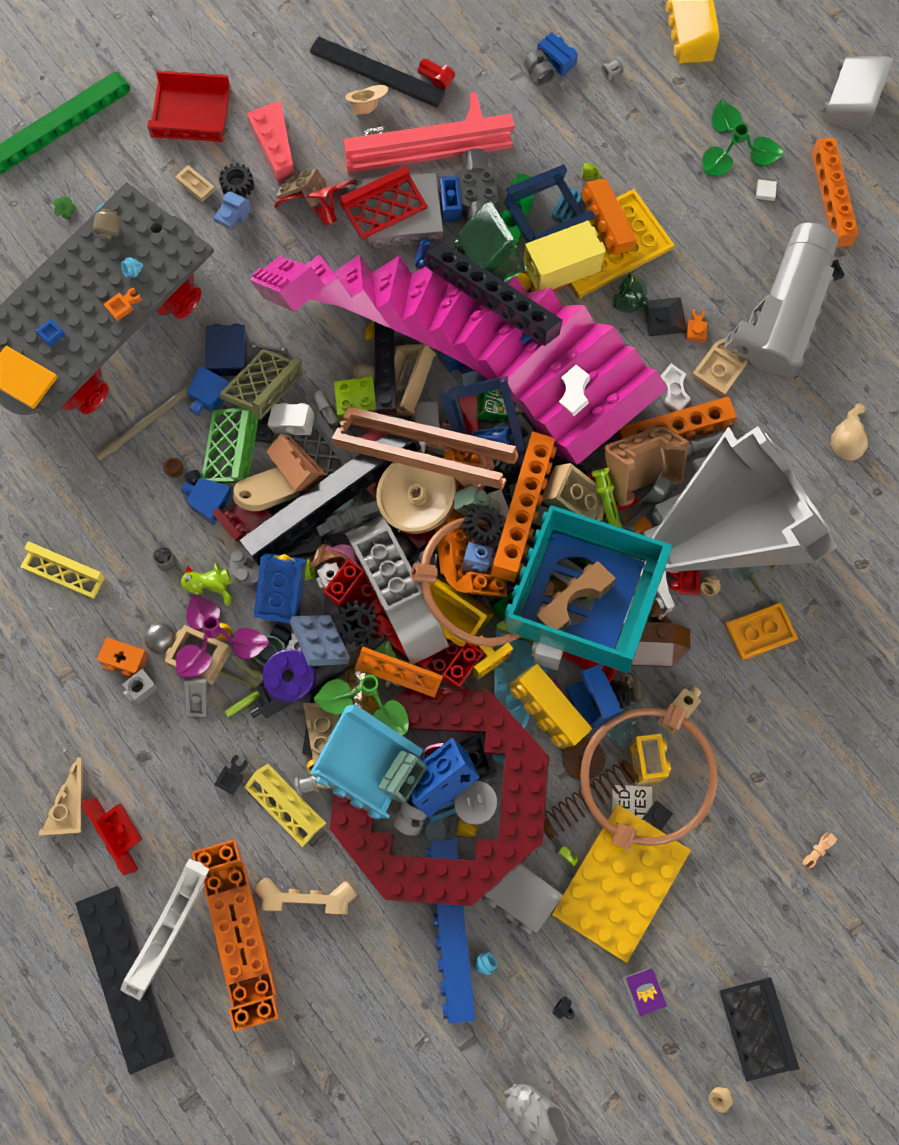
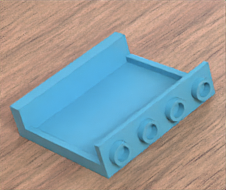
M357 705L346 706L310 775L316 778L315 782L324 787H331L335 795L351 800L350 804L354 807L367 810V814L376 820L389 818L390 815L385 812L392 799L385 795L378 786L400 751L420 757L423 749Z

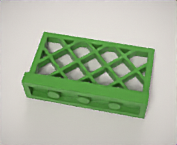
M245 408L213 410L202 478L225 484L238 483L240 480L249 477L258 426V419L254 417L252 411ZM238 414H241V420L235 424L233 419ZM225 415L227 418L218 425V417ZM231 422L233 427L225 433L223 429ZM238 431V438L232 442L230 437ZM221 432L223 437L215 443V436ZM228 440L231 445L222 451L220 447ZM235 449V456L229 460L227 455ZM218 450L220 455L212 461V454ZM225 459L228 463L219 470L217 465ZM232 467L231 477H225L223 474ZM215 468L218 473L212 478H208L209 472Z

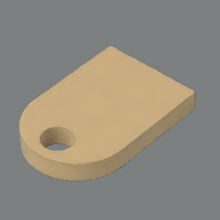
M726 338L717 341L691 376L722 397L725 396L748 363V359L724 349Z
M278 467L240 480L235 485L233 493L235 503L249 511H261L299 496V491L294 490Z

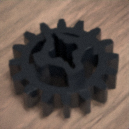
M356 600L354 603L350 601L347 603V606L344 605L340 608L342 612L336 614L340 620L336 621L335 624L340 625V628L336 631L343 633L342 640L348 638V644L355 641V645L359 646L361 643L365 645L369 643V640L372 641L376 638L374 634L380 631L376 626L380 625L381 622L376 621L379 613H373L374 606L368 608L367 601L361 605V601ZM351 610H357V612H355V614H354V613H351V614L349 613ZM361 632H367L364 636H358Z

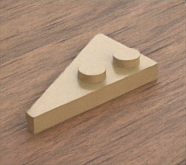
M77 758L76 762L72 764L69 771L70 774L65 784L62 785L55 799V804L50 809L43 828L39 831V836L83 833V806L81 804L83 802V758Z

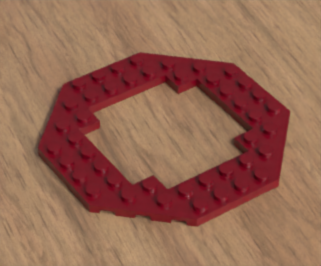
M406 688L393 700L399 702L406 710L408 730L486 733L484 753L505 755L498 840L477 839L475 861L392 855L394 835L392 833L373 832L375 819L367 814L368 811L364 808L354 807L350 804L351 800L346 797L341 798L335 794L333 797L330 831L384 900L473 907L488 891L490 892L506 875L523 863L533 851L543 845L549 756L490 690L438 688L435 697Z

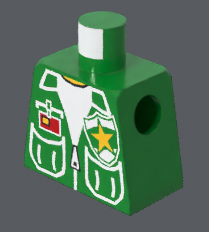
M501 389L479 393L476 420L494 423H506L509 420ZM514 404L516 414H522L520 407Z

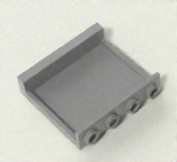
M436 173L410 175L427 204V209L368 237L369 248L397 247L405 244L417 245L423 239L430 243L443 241ZM379 178L362 179V185L364 186ZM406 182L400 186L399 190L410 193L411 187ZM387 191L384 193L383 198L393 201L396 193ZM398 194L396 202L406 205L408 197ZM410 198L408 206L417 208L421 204L418 200ZM371 199L367 202L366 206L377 209L379 201ZM381 202L379 210L390 213L392 205ZM394 206L392 214L400 216L404 213L405 209ZM365 210L366 219L373 221L375 213ZM378 214L375 222L384 224L387 222L388 217ZM367 224V231L371 229L372 225Z

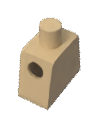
M691 686L689 689L684 688L672 704L687 710L685 718L688 719L701 702L698 698L701 695V691L696 686ZM661 717L657 723L674 735L678 730L661 723L663 719Z

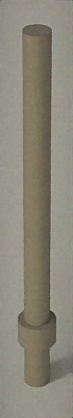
M188 385L115 441L111 440L106 444L107 447L97 453L95 457L101 461L109 454L117 452L121 445L187 397V391L190 386Z

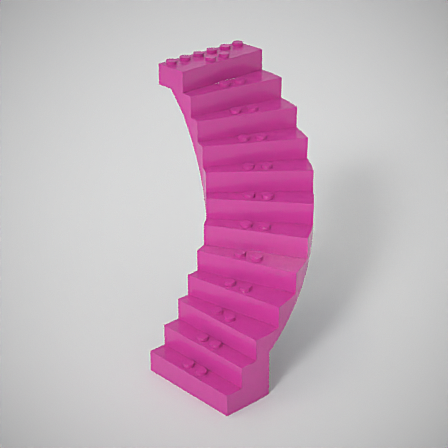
M360 254L335 272H332L320 255L307 264L279 256L264 269L256 270L250 279L264 299L295 312L310 299L340 306L439 350L467 365L489 380L508 376V384L513 401L527 415L537 432L555 438L553 445L557 447L555 453L577 465L668 389L658 371L646 367L636 348L625 345L614 326L596 324L585 305L562 306L552 288L527 293L516 275L501 280L562 319L560 335L546 346H543L533 338L525 344L521 343L520 340L525 334L524 332L430 271L426 266L412 274L400 256L373 273ZM577 365L590 376V381L584 390V396L588 399L589 403L573 416L560 405L559 401L566 392V385L561 377Z

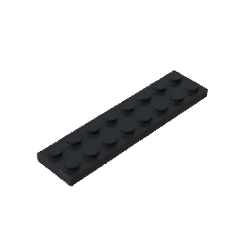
M115 886L76 902V908L129 1075L174 1057L151 984H149L140 1001L120 990L125 977L139 956L140 950L119 887Z

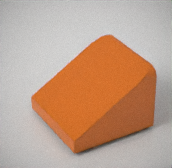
M634 514L625 517L624 522L627 521ZM644 515L632 527L635 528L637 534H641L651 529L652 525Z

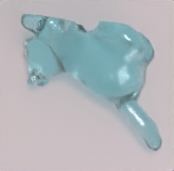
M630 702L629 706H626L622 712L639 708L640 703L636 702L633 704ZM639 717L627 719L617 724L604 736L617 742L620 746L629 744L632 739L631 726L638 722Z

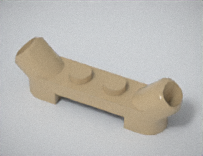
M270 878L262 879L255 886V892L262 899V911L283 912L284 903L326 905V914L348 915V904L357 895V892L348 882L341 883L329 895H323V891L310 890V894H301L299 889H288V893H282Z

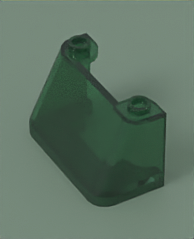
M490 200L482 204L455 235L457 239L454 242L459 251L462 249L470 260L504 282L527 270L513 236Z

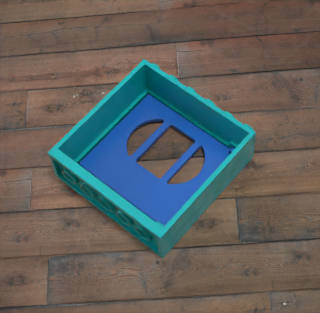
M551 505L549 511H544L541 529L536 531L534 547L529 549L527 565L522 567L519 576L521 578L520 583L515 585L512 597L514 598L512 604H508L506 608L505 623L507 624V632L629 674L666 568L672 545ZM567 558H582L593 565L598 561L616 578L614 587L600 599H595L591 611L571 604L567 608L568 612L586 617L587 619L579 624L569 625L564 631L537 623L536 612L542 607V603L550 604L552 602V598L544 595L552 572L572 578L576 577L577 579L582 575L580 572L559 566L557 563Z

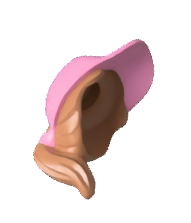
M326 544L320 545L315 552L313 561L310 563L311 567H315L322 562L324 564L336 562L338 568H340L349 559L363 569L352 546L347 544H339L335 547Z

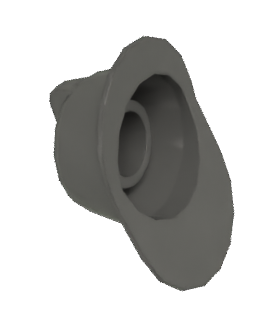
M663 468L634 507H637L643 500L654 504L668 500L675 488V484L662 474Z

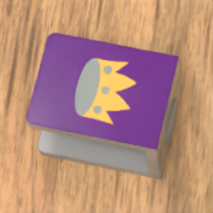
M652 968L644 969L622 978L636 1016L641 1017L667 1007Z

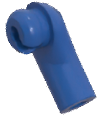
M421 240L414 260L415 266L420 269L426 266L425 257L430 246V242L427 240Z

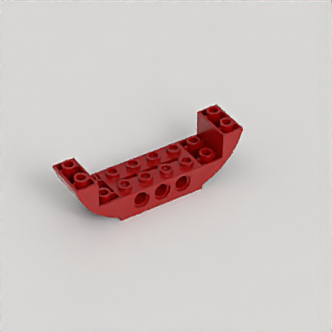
M347 559L323 590V593L340 611L342 606H347L348 602L352 601L354 603L356 600H360L361 605L367 601L368 608L374 606L373 613H379L376 621L381 622L380 625L376 626L380 631L374 634L375 639L387 635L386 641L390 642L393 652L409 661L369 579L365 576V570ZM351 610L349 613H350V614H351V613H354V614H355V612H357V610ZM446 638L449 647L415 663L417 667L442 675L441 682L453 687H460L484 653L468 642L464 646H458Z

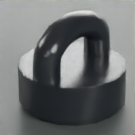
M563 996L555 1005L552 1011L553 1015L558 1019L564 1016L572 1020L575 1017V1013L570 1007L572 1001L567 996Z

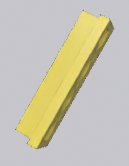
M29 541L27 542L24 549L28 554L21 565L22 569L95 599L105 580L101 572ZM33 556L39 558L42 564L35 568L28 565ZM53 565L58 566L60 573L52 576L48 574L46 568ZM74 573L78 581L67 583L64 576ZM90 580L96 582L91 592L84 590L82 583Z
M269 764L258 769L244 786L302 847L326 825V822ZM255 781L261 785L262 792L253 786ZM269 797H273L276 801V806L270 804ZM283 812H287L291 816V822L284 818ZM298 827H302L308 833L305 838L299 833Z

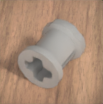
M616 57L609 64H603L601 70L604 77L610 80L615 74L623 73L625 65L620 57Z
M313 776L305 778L295 777L297 794L302 796L306 792H320V788L317 787V782H315L316 778Z

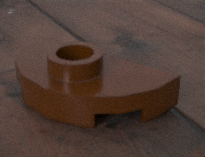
M653 602L649 616L654 621L658 619L661 623H672L662 609Z

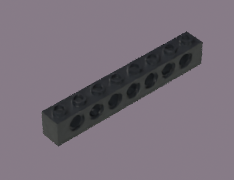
M442 242L427 252L426 268L543 346H546L560 335L561 318L446 243Z

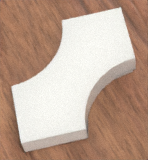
M670 364L661 375L663 382L668 388L663 405L675 412L684 409L691 398L686 394L683 387L686 373Z
M577 365L561 377L566 385V392L559 401L560 405L573 416L589 403L588 399L584 396V390L590 381V376Z

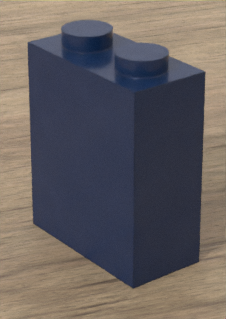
M213 324L212 326H206L205 368L218 376H237L247 366V332L245 325Z

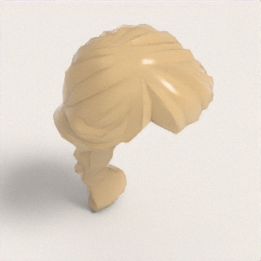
M860 403L854 405V408L848 412L847 419L841 422L831 435L830 446L834 453L842 460L854 461L861 457L868 448L864 425L857 416L866 410L865 406Z

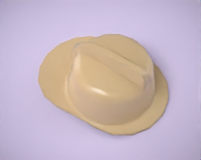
M376 85L363 90L348 93L345 99L351 102L355 115L368 114L377 107L378 98L383 97L388 92V87Z

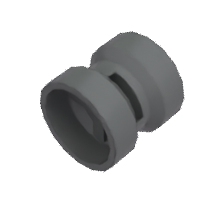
M160 546L154 550L153 560L160 570L170 571L175 567L176 557L169 547Z

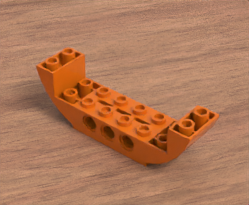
M448 448L443 458L478 467L480 464L477 455ZM455 478L457 491L465 490V487ZM453 508L449 517L435 528V532L448 523L466 518V516ZM463 527L457 528L440 540L437 544L441 574H444L451 587L463 593L499 598L507 597L505 580L490 576L488 569L486 574L461 569L468 542H470L468 540L470 535L465 536L464 534L467 529L463 530Z
M236 840L192 851L193 860L202 863L209 869L203 884L232 1006L228 1010L233 1032L278 1019L279 1008L273 969L253 887Z

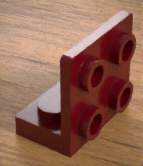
M237 504L231 511L217 508L212 513L231 537L241 543L240 540L246 534L252 532L263 522L273 517L268 509L249 511L239 507Z

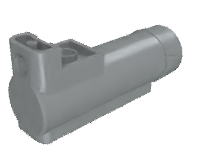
M803 223L794 228L789 244L785 248L784 257L770 294L755 307L749 323L742 320L728 334L724 349L748 359L755 368L768 374L787 377L792 375L796 368H800L805 360L803 357L804 352L808 350L811 343L809 338L817 326L815 321L822 313L820 307L825 302L828 296L827 288L834 279L832 276L834 268L831 265L838 245V237L831 229L816 223Z

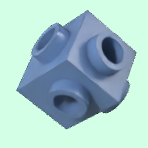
M468 542L461 569L486 574L487 569H492L495 557L491 556L493 548Z

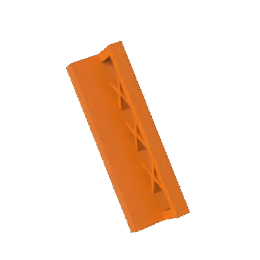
M362 647L355 666L357 670L373 674L379 678L435 697L443 677L437 673Z

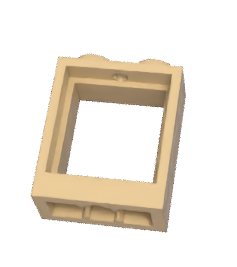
M184 625L182 630L180 629L175 636L176 641L172 648L170 647L167 650L165 662L170 667L176 669V656L184 647L189 636L191 635L203 641L204 633ZM208 638L207 643L217 648L211 657L212 663L210 668L197 677L207 678V684L213 686L232 650L228 644L215 638Z

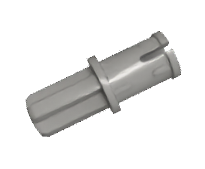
M324 391L316 392L313 399L318 405L319 413L324 416L331 428L339 424V421L333 412V405L327 400Z

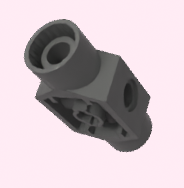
M470 149L462 154V169L458 171L462 217L468 219L470 232L485 234L494 229V215L498 213L495 169L488 166L487 154L484 150Z

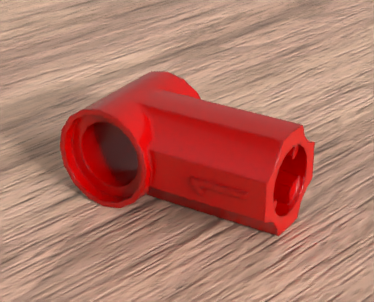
M427 58L421 60L417 69V73L433 82L434 86L443 90L449 86L456 76L449 66L444 65L441 67Z

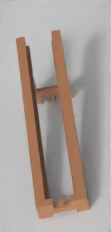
M353 407L347 409L343 417L345 421L340 422L342 427L337 428L332 437L337 448L455 477L465 488L473 485L479 490H483L485 485L503 489L506 483V479L502 478L503 473L493 471L495 466L492 459L515 464L518 458L516 446ZM350 424L474 454L478 456L480 464L478 467L346 435L345 433Z

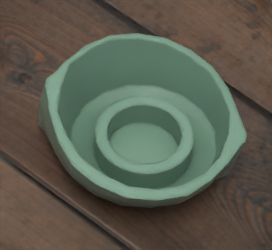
M266 636L269 645L258 656L254 657L255 662L265 666L273 654L286 649L285 643L277 637Z

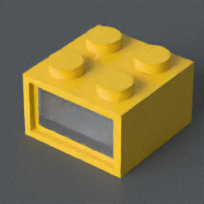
M662 734L637 736L629 743L633 770L638 777L636 785L659 783L669 776L671 766L669 760H666L667 744L666 740L662 739Z

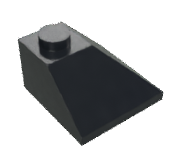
M681 297L643 301L649 336L687 332Z

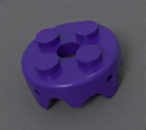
M293 649L278 651L268 659L264 666V686L267 692L279 701H302L316 685L317 667L309 666L301 651ZM287 670H292L294 673V678L290 682L284 679V673Z

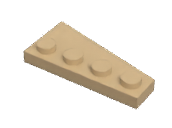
M303 703L313 764L315 765L338 723L340 715L328 713L322 710L316 703ZM317 783L318 788L332 789L329 786L324 787Z

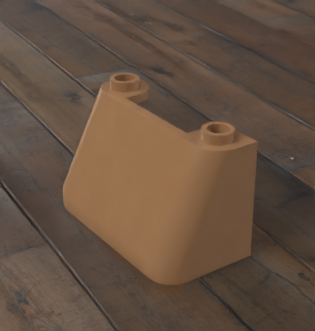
M658 426L606 445L604 455L607 468L610 469L609 477L611 484H614L613 496L615 501L622 506L632 503L634 501V494L631 491L653 483L662 468V474L675 485L683 483L689 441L666 427Z

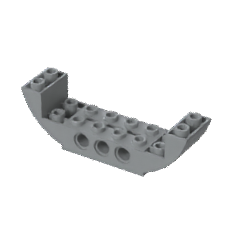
M379 515L344 532L350 546H352L365 570L410 664L413 665L449 647L439 622L432 615L426 604L420 583L412 581V568L383 516Z

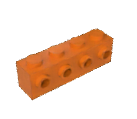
M607 179L587 182L580 194L588 210H592L595 214L594 221L597 229L601 233L611 255L631 251L637 242V238Z

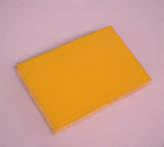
M5 346L0 352V390L28 407L35 409L58 377L55 373Z
M781 602L724 624L741 661L798 640Z

